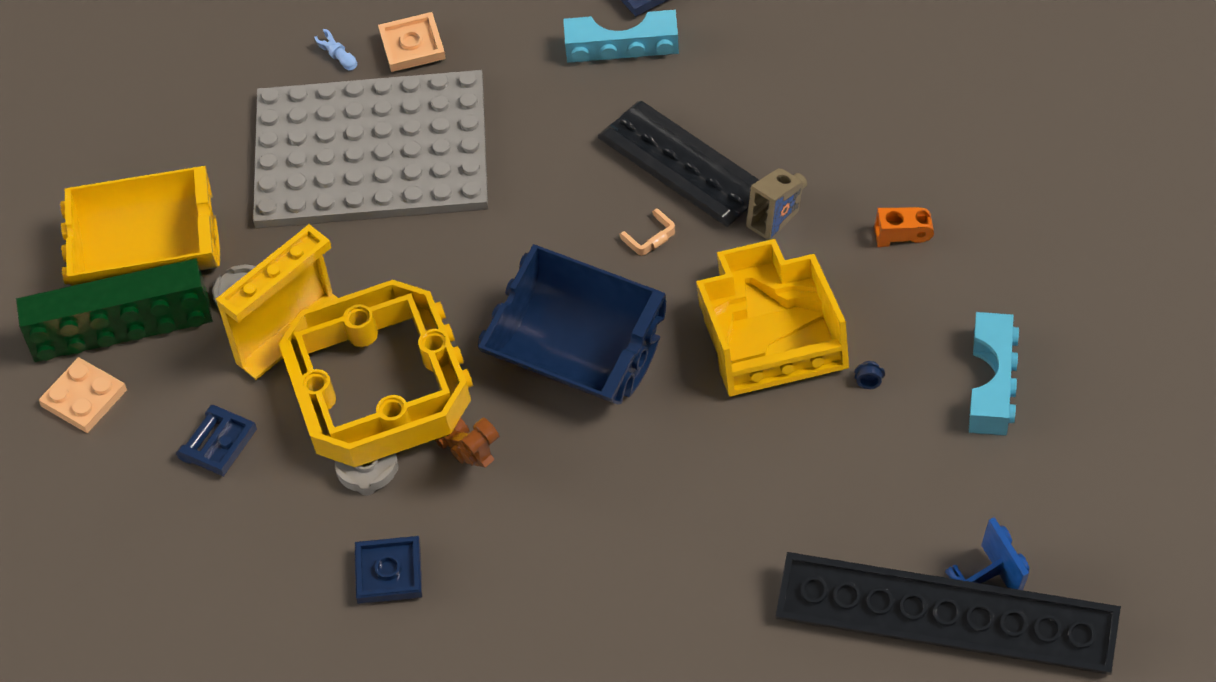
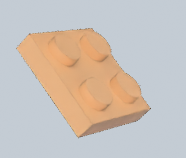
M432 12L378 25L391 72L446 59Z
M78 357L41 396L39 402L44 409L88 433L127 391V388L122 381Z

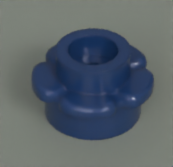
M865 361L854 370L857 384L864 389L879 387L882 383V378L885 376L884 369L880 368L879 364L874 361Z

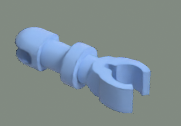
M323 29L328 42L325 40L320 41L317 36H314L317 45L321 49L327 50L333 59H338L345 69L350 71L357 67L355 57L351 53H347L341 43H336L329 30Z

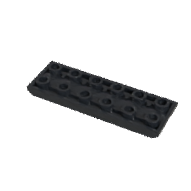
M637 101L619 119L598 134V138L726 227L731 225L748 209L751 186L759 181L758 178L643 101Z

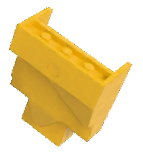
M776 239L717 252L719 276L696 281L699 306L718 354L720 375L729 397L849 368L846 320L815 254L785 260Z

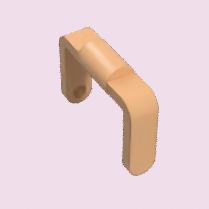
M657 208L652 213L666 229L661 230L648 239L646 243L640 245L625 231L619 234L622 241L640 256L655 250L675 234L674 222Z

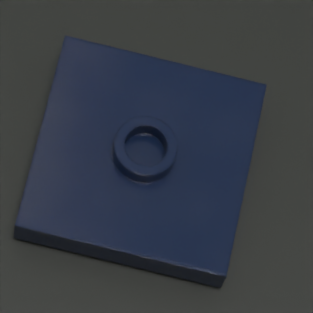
M419 536L355 542L357 604L423 597Z

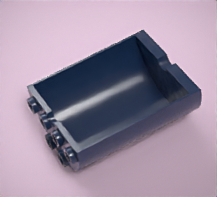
M533 244L529 253H525L522 256L515 279L512 278L507 284L505 293L509 296L505 303L496 305L488 329L483 330L478 339L479 350L611 403L622 404L623 396L630 397L635 392L654 357L661 337L655 334L657 325L665 320L666 294Z

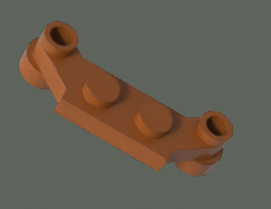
M460 417L451 434L434 441L442 449L449 446L452 454L460 463L463 464L465 462L471 466L475 465L486 468L495 460L491 455L489 445L500 436L495 427L484 417L473 425L471 432Z

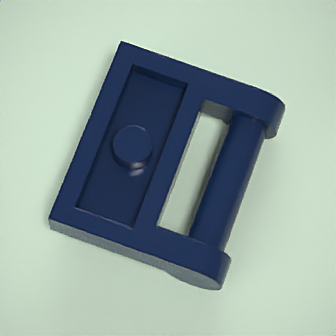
M210 405L205 412L206 417L186 445L180 446L176 455L187 464H196L224 477L256 432L257 427L255 422L218 406ZM215 424H219V426L216 428V430L211 435V437L206 442L201 451H198L197 449L208 436V434L213 429Z

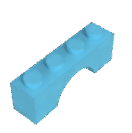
M676 9L647 12L640 24L623 31L605 29L599 26L592 16L564 19L567 63L679 54Z
M976 312L973 355L986 361L994 370L995 376L987 384L972 389L969 433L1007 435L1008 424L1015 423L1016 404H1010V397H1016L1017 378H1011V371H1017L1018 353L1012 352V346H1018L1019 327H1013V314Z

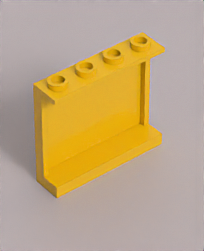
M310 224L216 298L235 362L255 380L283 359L278 343L299 311L338 298L332 293L323 254L332 248L330 240Z

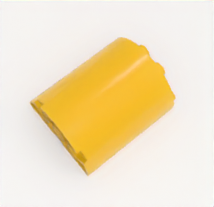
M206 166L64 188L65 201L60 202L62 216L65 219V222L61 223L62 236L66 240V244L61 246L63 260L67 264L66 267H62L65 285L70 284L74 286L197 258L200 270L220 266L218 226L216 215L212 211L211 198L213 196Z

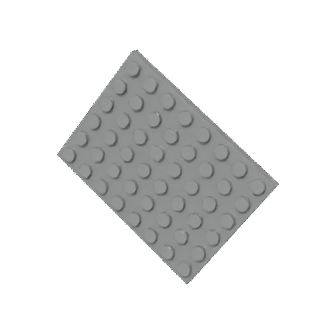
M482 70L257 89L253 212L255 228L488 209Z

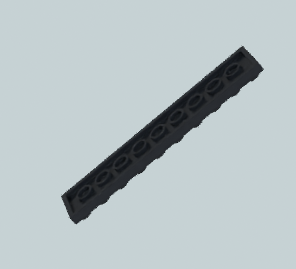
M787 552L776 619L1111 675L1121 606Z

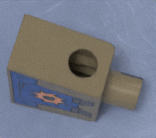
M778 168L754 183L750 191L746 227L763 238L771 240L798 213L802 190L807 187L806 178L800 173L792 175L784 169Z

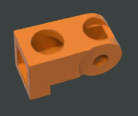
M920 207L877 209L874 224L877 247H889L890 242H905L909 240L921 243L930 240L934 236L931 213L928 209Z

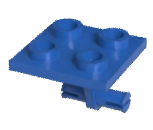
M994 517L988 521L981 544L992 564L967 580L962 575L958 565L949 567L945 570V573L951 579L983 583L1000 575L1007 588L1023 590L1030 569L1026 558L1021 553L1017 554L1012 546V538L1007 528L1003 525L1000 526Z

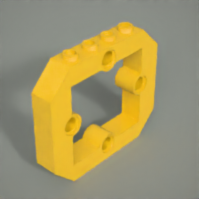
M390 280L299 311L278 344L316 454L352 467H357L452 433L471 401L468 388L472 387L473 383L468 369L462 370L460 367L461 364H464L459 347H452L451 342L455 341L450 324L444 325L442 322L443 319H446L440 301L434 302L430 291L396 280ZM412 318L419 334L418 345L423 364L428 370L434 372L441 391L406 402L404 398L398 395L386 396L378 402L376 413L334 427L328 411L336 402V394L330 376L323 370L313 369L309 353L347 340L357 347L368 346L377 339L379 329Z

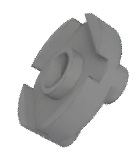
M395 453L372 461V464L366 467L361 465L352 467L335 461V469L339 481L345 487L353 491H359L360 494L367 496L386 486L397 473L399 464Z

